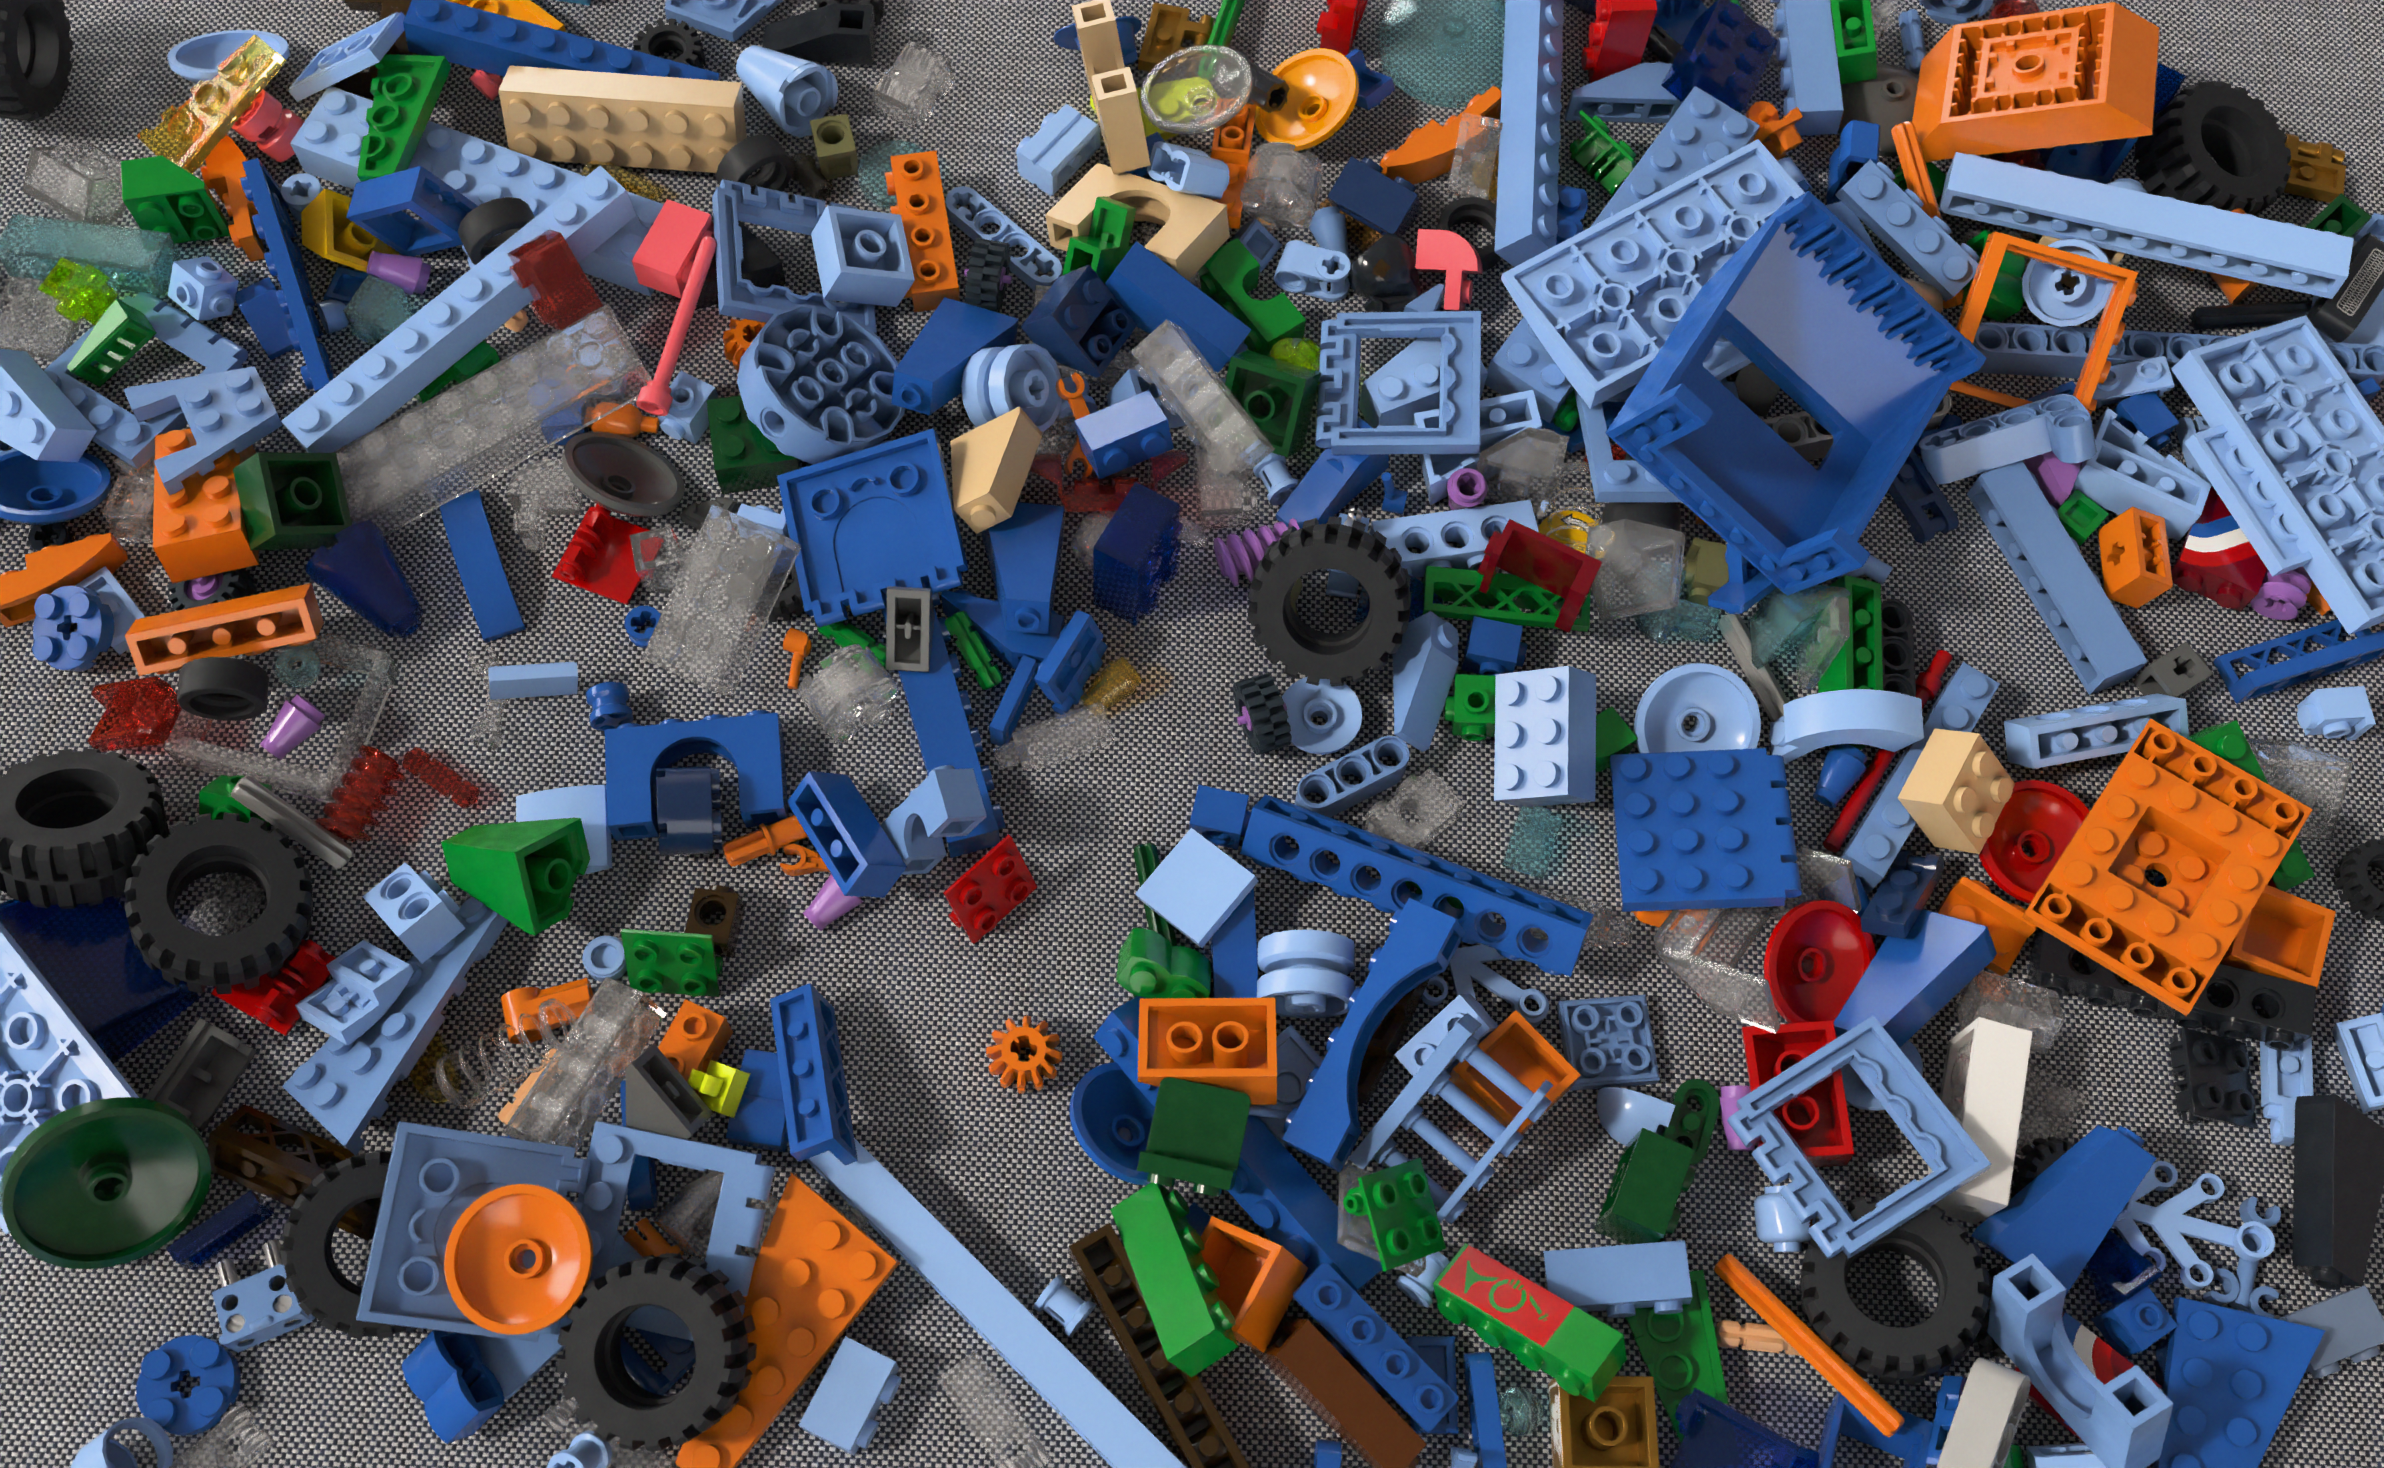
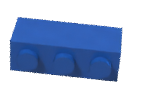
M808 771L787 801L788 805L845 896L884 898L907 868L906 864L848 775Z

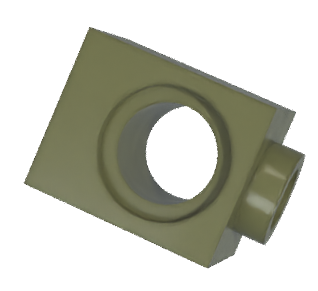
M848 114L825 116L821 119L810 120L822 180L860 174L857 151Z

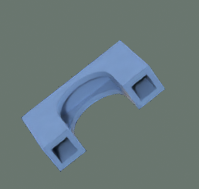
M2033 1253L1994 1276L1987 1333L2020 1371L2030 1377V1382L2107 1468H2145L2160 1459L2173 1408V1403L2138 1365H2135L2105 1385L2092 1374L2074 1350L2063 1325L2062 1313L2066 1288Z

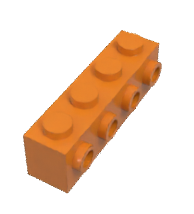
M935 150L890 156L892 172H885L888 196L896 195L897 205L890 206L891 214L901 215L915 279L905 294L904 299L912 298L914 312L936 310L944 297L960 301L937 152Z
M309 583L136 619L124 636L138 675L141 676L155 672L162 675L178 671L184 664L194 659L231 657L241 654L253 656L283 645L291 647L305 645L317 639L324 621L312 584Z

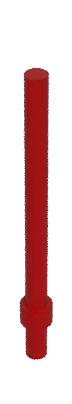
M1938 650L1927 670L1919 673L1915 680V697L1922 700V710L1928 700L1930 701L1935 698L1942 686L1940 679L1953 659L1952 655L1945 650ZM1879 748L1824 840L1823 846L1827 850L1834 853L1839 851L1898 751L1892 752Z

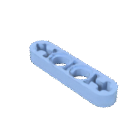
M961 186L950 190L946 195L945 203L948 219L972 240L975 241L977 238L1009 243V247L1022 245L1027 248L1028 252L1022 257H1012L1009 255V268L1013 274L1038 293L1046 294L1057 278L1062 276V265L1058 258L978 192L970 187ZM968 203L970 204V211L964 207ZM957 204H960V205H962V207H959V208L957 209V208H956V205H957ZM990 222L996 223L1001 228L992 235L984 234L980 230L982 225ZM1038 269L1042 273H1048L1049 271H1052V276L1049 277L1048 275L1044 274L1041 277H1039Z

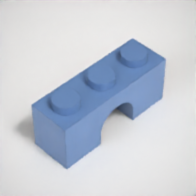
M952 765L934 768L929 772V776L917 788L913 789L897 808L891 811V815L881 824V827L907 866L902 875L928 873L947 855L942 837L967 836L987 817L973 768L955 769Z

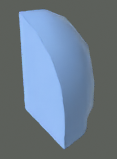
M1604 1087L1597 1092L1596 1109L1601 1125L1614 1140L1624 1146L1642 1128L1661 1135L1663 1127H1668L1675 1108L1674 1104L1634 1090Z

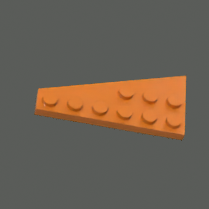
M791 1173L754 1264L748 1295L743 1296L746 1300L743 1318L752 1315L755 1330L747 1334L748 1343L757 1344L756 1359L749 1362L746 1368L752 1372L748 1386L738 1393L740 1400L729 1413L722 1416L718 1423L700 1435L682 1444L675 1462L679 1468H737L900 1264L896 1258L794 1173Z

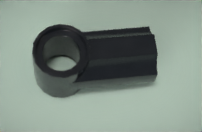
M1239 50L1232 51L1220 60L1217 68L1218 75L1237 100H1248L1268 113L1276 110L1280 111L1287 103V94L1290 89L1287 83L1252 63L1244 52Z

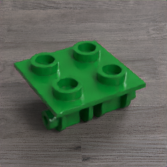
M1581 110L1579 115L1586 138L1583 141L1576 139L1570 145L1571 158L1586 170L1589 175L1595 174L1594 180L1600 183L1613 197L1637 165L1634 161L1636 154L1623 140L1616 143L1608 135L1610 133L1609 128L1598 116L1595 115L1593 118H1590Z
M635 929L621 930L631 991L683 994L694 997L720 996L718 974H722L723 957L715 956L713 935Z
M1421 1157L1357 1178L1359 1187L1350 1189L1344 1197L1343 1205L1348 1213L1356 1216L1368 1214L1383 1272L1446 1249Z

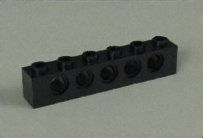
M2039 929L2033 936L2026 984L2040 987L2043 993L2054 996L2074 995L2084 998L2086 1003L2094 1006L2106 1007L2115 1005L2127 1008L2131 1014L2139 1017L2150 1018L2160 1016L2172 1019L2176 1025L2184 1028L2195 1029L2205 1027L2217 1030L2221 1036L2229 1039L2241 1040L2250 1038L2265 1042L2267 1047L2281 1051L2296 1049L2312 1036L2316 996L2315 986L2219 964L2192 1010L2185 1016L2134 984L2130 986L2122 983L2118 979L2117 974L2044 930ZM2071 961L2081 963L2086 968L2088 975L2077 972L2073 968ZM2207 993L2217 997L2221 1007L2213 1005L2208 1000ZM2252 1004L2261 1007L2266 1014V1018L2257 1015Z

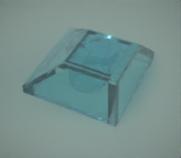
M1814 585L1788 596L1778 588L1774 589L1770 594L1758 601L1761 607L1750 619L1752 664L1758 670L1806 644L1851 593L1843 587Z

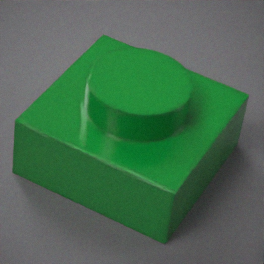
M2078 489L2057 510L2060 522L2069 536L2079 546L2089 538L2109 515L2108 512Z

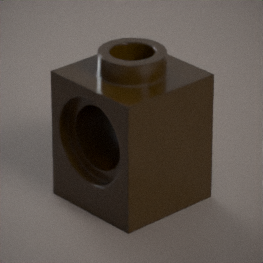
M711 885L709 889L695 887L684 933L713 935L715 955L734 958L745 911L740 895L736 894L735 890L722 885ZM714 912L726 913L721 923L713 926L705 924L710 914Z

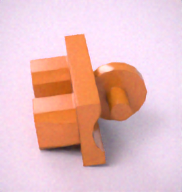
M1767 101L1755 102L1748 108L1746 117L1760 125L1753 141L1759 139L1777 161L1786 157L1787 152L1803 142L1794 125L1803 117L1798 107L1791 110L1781 120H1779L1777 109Z

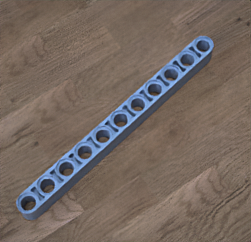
M2000 322L1982 323L1978 327L1973 346L1987 359L1977 372L2079 379L2097 328ZM2124 330L2119 344L2111 346L2107 360L2111 361V366L2166 356L2174 384L2181 385L2171 368L2188 351L2236 336ZM2325 342L2355 384L2373 377L2378 385L2384 380L2383 346Z

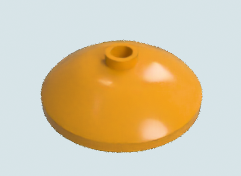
M1311 49L1288 58L1271 72V74L1284 80L1289 86L1287 103L1280 111L1276 110L1271 113L1256 106L1255 125L1267 143L1285 151L1304 150L1324 142L1343 126L1355 107L1359 93V80L1356 70L1344 55L1331 49Z

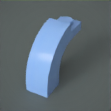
M1848 689L1812 694L1784 704V716L1776 719L1775 722H1770L1769 734L1771 755H1781L1784 758V764L1818 748L1837 744H1863L1896 752L1924 739L1922 700L1902 693L1872 689Z

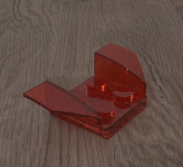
M1169 450L1150 458V483H1141L1138 477L1115 478V484L1099 485L1097 478L1074 479V486H1062L1061 454H1035L1029 471L1058 485V495L1067 512L1149 510L1158 492V481L1188 463V456L1186 450Z

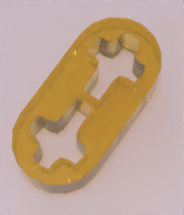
M437 1031L426 1048L429 1055L425 1057L421 1055L410 1072V1077L416 1089L423 1097L433 1103H443L456 1096L461 1086V1077L442 1035ZM432 1066H435L443 1076H446L442 1080L444 1087L440 1090H436L432 1085L428 1086L433 1082V1077L429 1070Z

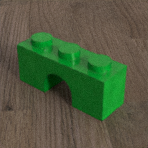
M1236 238L1220 247L1199 269L1197 284L1202 292L1252 329L1244 339V343L1248 346L1249 351L1276 358L1303 342L1306 319L1283 292L1269 300H1256L1247 294L1258 287L1260 264L1241 241Z

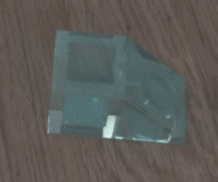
M369 274L343 310L352 327V333L367 343H372L373 341L379 343L415 314L403 288Z

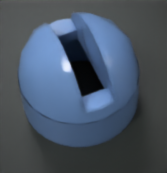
M334 299L317 303L318 314L327 334L347 327L351 320V313L344 303Z

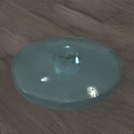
M1394 0L1382 17L1378 34L1377 50L1383 69L1389 77H1392L1395 85L1408 95L1422 102L1441 107H1467L1475 95H1483L1493 85L1502 91L1506 3L1503 0Z

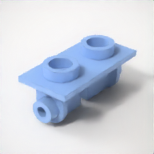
M2166 356L2111 366L2103 384L2098 383L2092 399L2097 400L2096 408L2119 403L2126 396L2155 391L2161 397L2164 392L2171 391V388H2174V382Z

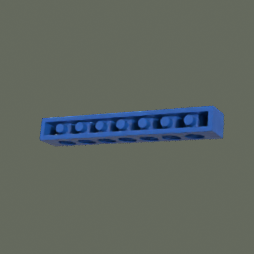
M1267 794L1252 809L1240 854L1252 858V861L1257 865L1267 868L1277 867L1291 872L1294 878L1302 882H1317L1331 887L1333 892L1342 897H1357L1366 900L1382 912L1395 913L1399 908H1404L1410 897L1456 918L1465 931L1461 941L1469 944L1481 943L1496 949L1497 953L1505 958L1513 960L1521 958L1537 964L1542 971L1551 975L1564 974L1571 977L1594 916L1592 913ZM1284 836L1294 838L1299 844V849L1290 847L1286 843ZM1324 851L1335 853L1340 860V864L1330 862L1326 858ZM1365 866H1372L1377 869L1381 879L1369 876ZM1405 881H1412L1418 884L1422 894L1411 892L1407 888ZM1452 896L1459 899L1464 909L1452 907L1447 902L1446 897ZM1488 912L1500 914L1505 919L1506 924L1494 923L1489 918ZM1529 928L1543 930L1547 934L1548 939L1540 940L1535 938L1530 933Z

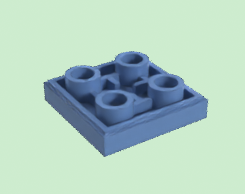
M1646 994L1558 1002L1556 1006L1564 1058L1581 1074L1569 1091L1657 1084L1660 1081Z

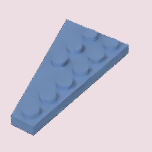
M474 897L466 900L460 910L454 914L466 929L423 964L414 955L406 962L411 965L414 971L411 978L392 1006L370 1029L349 1046L330 1036L327 1042L306 1063L299 1066L292 1077L282 1085L295 1100L354 1155L358 1154L365 1143L360 1136L372 1117L380 1120L388 1108L389 1104L384 1099L395 1082L408 1077L445 1020L441 1012L451 996L460 997L468 985L464 976L474 961H479L486 957L509 922Z

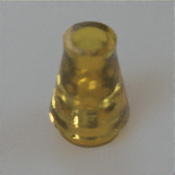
M1120 657L1115 662L1110 660L1086 693L1080 697V700L1096 717L1107 708L1137 693L1136 687L1143 680L1123 657Z

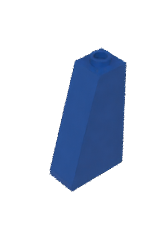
M1137 241L1105 283L1137 324L1136 327L1216 372H1219L1227 362H1230L1231 356L1246 351L1248 348L1243 341L1252 329Z
M944 297L894 370L891 404L926 415L933 414L962 392L961 384L964 368L972 355L984 348L1016 345L1019 319Z
M1017 502L1011 518L982 531V540L1006 631L1049 634L1063 543L1064 506Z
M1922 909L1906 939L1887 936L1834 1021L1837 1037L1874 1015L1900 1048L1994 959L1997 952L1987 926Z
M2098 1125L2012 1197L2007 1207L1994 1213L1980 1224L1971 1236L2012 1265L2033 1253L2066 1288L2067 1295L2157 1158L2141 1148L2145 1141L2125 1127L2119 1126L2117 1131Z

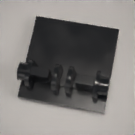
M2181 1028V1034L2172 1036L2173 1043L2169 1044L2172 1068H2175L2172 1070V1076L2187 1078L2173 1083L2175 1090L2184 1091L2175 1093L2176 1114L2182 1117V1123L2199 1124L2201 1123V1118L2252 1130L2256 1129L2255 1101L2252 1096L2249 1074L2250 1060L2246 1050V1043L2188 1028Z

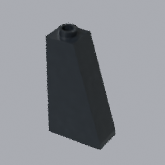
M2338 1095L2297 1096L2294 1131L2292 1265L2311 1277V1283L2324 1289L2339 1290L2341 1286H2363L2384 1187V1128Z

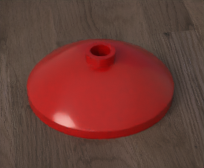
M2038 780L2015 782L2011 798L2005 803L1995 823L1992 835L1987 839L1980 854H1978L1983 867L1991 879L2003 891L2020 901L2030 904L2089 813V809L2074 794L2058 785ZM2022 845L2028 847L2031 853L2030 857L2023 852Z
M1812 900L1795 906L1777 923L1765 951L1764 979L1772 1004L1787 1022L1802 1023L1836 1020L1876 955L1871 934L1862 932L1860 916L1841 903L1829 900Z

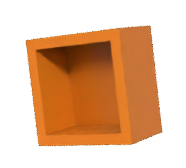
M2267 885L2219 964L2315 986L2317 989L2336 912Z
M1517 1010L1478 1045L1481 1050L1533 1093L1538 1090L1546 1079L1553 1084V1087L1545 1095L1552 1103L1540 1118L1571 1089L1581 1075ZM1466 1060L1462 1063L1459 1062L1452 1069L1449 1080L1507 1128L1522 1107ZM1526 1118L1517 1131L1523 1135L1534 1123Z
M1212 1216L1201 1235L1205 1249L1201 1251L1204 1262L1213 1269L1219 1280L1220 1287L1216 1289L1219 1299L1227 1305L1234 1316L1236 1325L1232 1327V1331L1236 1340L1264 1353L1293 1298V1293L1298 1289L1308 1267L1283 1246Z

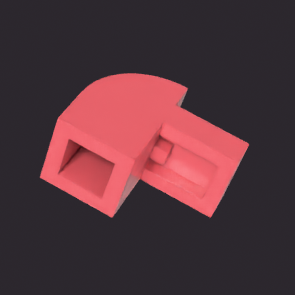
M1418 229L1415 269L1420 272L1446 273L1444 310L1465 311V304H1471L1473 283L1472 280H1467V274H1483L1482 262L1477 250L1470 242L1454 232Z

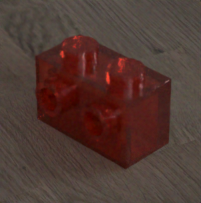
M549 229L508 253L514 264L509 267V270L522 289L527 287L535 300L531 303V307L542 324L549 323L550 326L562 330L603 306L560 232Z

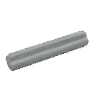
M1740 614L1725 615L1718 621V627L1771 722H1775L1776 719L1784 716L1783 705L1789 701Z
M250 776L240 779L231 792L232 798L333 867L340 869L352 857L354 849Z

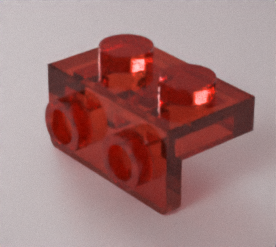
M157 676L96 685L91 695L106 710L87 742L94 749H99L101 752L164 744L172 735L174 725L183 711L177 701V694L169 683Z

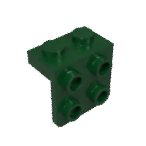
M1172 1077L1164 1078L1159 1085L1147 1148L1140 1152L1137 1170L1147 1172V1181L1160 1185L1174 1187L1176 1179L1194 1183L1193 1191L1205 1195L1220 1197L1222 1189L1230 1191L1234 1188L1251 1107L1250 1096L1243 1092Z

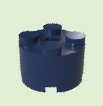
M710 766L657 768V817L660 829V856L714 853V850H722L721 810H712L721 809L719 769H711Z

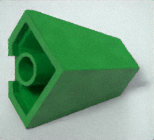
M581 818L474 825L441 842L451 883L531 935H537L568 917L574 902L569 897L577 875L585 874L590 861Z

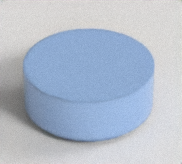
M609 935L599 936L590 941L585 947L582 956L583 965L589 975L595 980L612 982L626 973L627 966L623 942L620 939Z

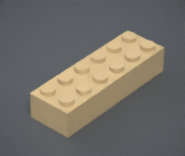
M510 65L498 90L509 149L543 161L717 173L718 165L724 155L734 145L747 138L742 82Z

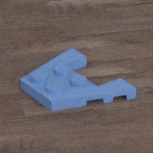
M666 0L664 9L668 20L669 18L676 19L677 23L684 21L688 23L689 27L693 26L697 30L735 42L783 0Z
M255 366L123 389L138 422L181 407L197 442L194 446L154 460L156 469L169 495L183 489L184 486L181 481L198 471L203 476L216 468L213 461L233 449L236 453H240L283 425Z

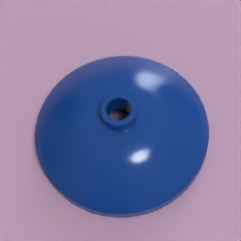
M20 451L0 456V518L10 522L47 525L72 520L97 507L107 497L111 489V477L107 466L97 457L85 452L78 462L40 461Z
M1117 1062L1102 1064L1087 1072L1072 1093L1069 1108L1072 1129L1086 1154L1103 1170L1123 1181L1137 1185H1147L1151 1183L1147 1181L1148 1173L1138 1171L1137 1166L1140 1152L1147 1148L1155 1107L1122 1071L1123 1069Z

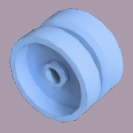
M2073 238L2058 240L2048 245L2052 248L2111 264L2107 254L2092 242ZM2032 259L2029 261L2022 278L2023 297L2029 310L2041 321L2058 327L2077 326L2094 318L2105 307L2113 286L2112 282ZM2071 274V277H2076L2077 283L2074 288L2065 289L2062 287L2061 280L2064 275Z
M1037 344L984 348L971 356L964 368L961 384L963 405L970 421L977 428L1020 406L1040 431L1044 432L1054 424L1062 404V398L1059 397L1055 388L1056 382L1061 378L1056 361L1046 349Z
M1288 930L1264 936L1258 942L1257 964L1259 969L1266 974L1262 975L1257 981V998H1276V1015L1292 1018H1326L1349 1012L1347 1006L1355 990L1354 980L1346 975L1355 969V945L1353 940L1344 935L1329 931Z

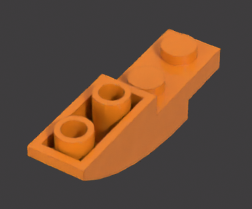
M1493 85L1483 95H1475L1461 114L1451 116L1443 126L1432 119L1422 129L1419 127L1414 129L1402 146L1397 150L1391 149L1385 154L1380 162V166L1383 168L1381 173L1393 181L1396 176H1399L1414 185L1441 176L1472 159L1486 148L1491 124L1500 116L1502 91Z
M1219 100L1211 158L1226 163L1230 170L1229 184L1223 192L1221 199H1206L1227 205L1229 228L1240 229L1256 105L1238 101L1228 102Z
M206 117L198 118L200 135L195 136V143L201 158L206 161V166L201 167V174L208 189H215L220 200L224 203L228 215L233 217L234 224L229 225L233 244L236 248H243L250 262L265 259L263 239H260L252 219V215H256L258 212L253 201L249 202L246 198L240 181L241 177L246 176L242 162L247 161V159L235 142L220 127Z
M110 532L107 534L89 535L83 540L64 545L46 546L40 551L25 554L27 569L7 571L0 575V622L7 628L35 619L34 605L39 596L51 594L54 590L63 586H75L104 566L113 574L128 559L126 550Z

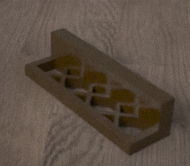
M246 1104L242 1105L209 1133L208 1155L211 1163V1172L290 1207L294 1205L299 1195L303 1193L310 1183L322 1172L326 1171L318 1167L317 1163L331 1161L338 1163L355 1156L344 1147ZM247 1123L261 1129L263 1133L246 1135L237 1130ZM295 1144L303 1148V1151L287 1153L278 1149L276 1145ZM382 1198L368 1199L355 1205L343 1215L336 1227L369 1241L375 1233Z

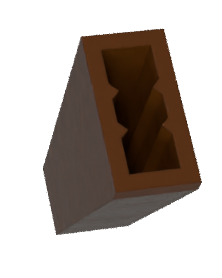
M1283 1316L1265 1352L1262 1353L1251 1348V1351L1372 1468H1415L1420 1461L1418 1454L1427 1444L1309 1320Z

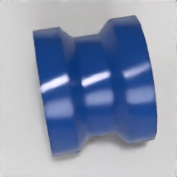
M604 682L594 685L586 691V701L592 707V712L589 716L592 728L604 731L606 729H616L621 724L633 722V711L627 706V701L630 697L629 689L624 683Z

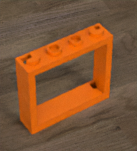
M1995 231L1989 234L1955 328L1972 344L2005 252L2113 283L2073 396L2082 403L2091 416L2092 411H2095L2097 400L2092 399L2097 384L2105 382L2111 368V361L2107 360L2112 345L2117 346L2125 330L2126 323L2121 322L2126 306L2131 307L2137 297L2135 293L2139 283H2135L2138 272ZM1960 380L1953 382L1948 389L1950 392L2008 409L2032 403L2031 401Z

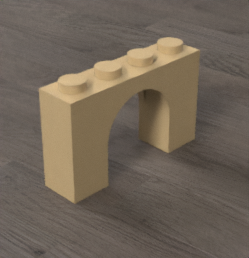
M1093 0L1073 5L1072 10L1086 78L1112 172L1117 174L1151 166L1138 94L1130 67L1125 68L1116 19L1110 0Z
M1097 163L1045 214L1050 246L1067 251L1070 237L1089 235L1097 197L1107 196L1135 207L1137 210L1134 221L1153 222L1163 226L1144 247L1188 281L1230 237L1227 205L1197 195L1174 191L1167 185L1127 172L1113 174L1111 167Z

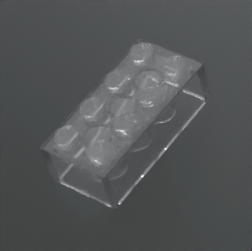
M712 504L641 659L708 690L732 698L802 545L784 535Z

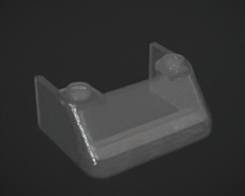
M1796 845L1797 861L1794 862L1799 866L1802 895L1799 897L1786 898L1784 906L1672 910L1654 936V945L1659 959L1712 1011L1773 1033H1777L1780 1024L1768 980L1734 969L1768 919L1773 917L1780 920L1795 906L1812 900L1835 901L1849 907L1856 914L1862 909L1851 860Z

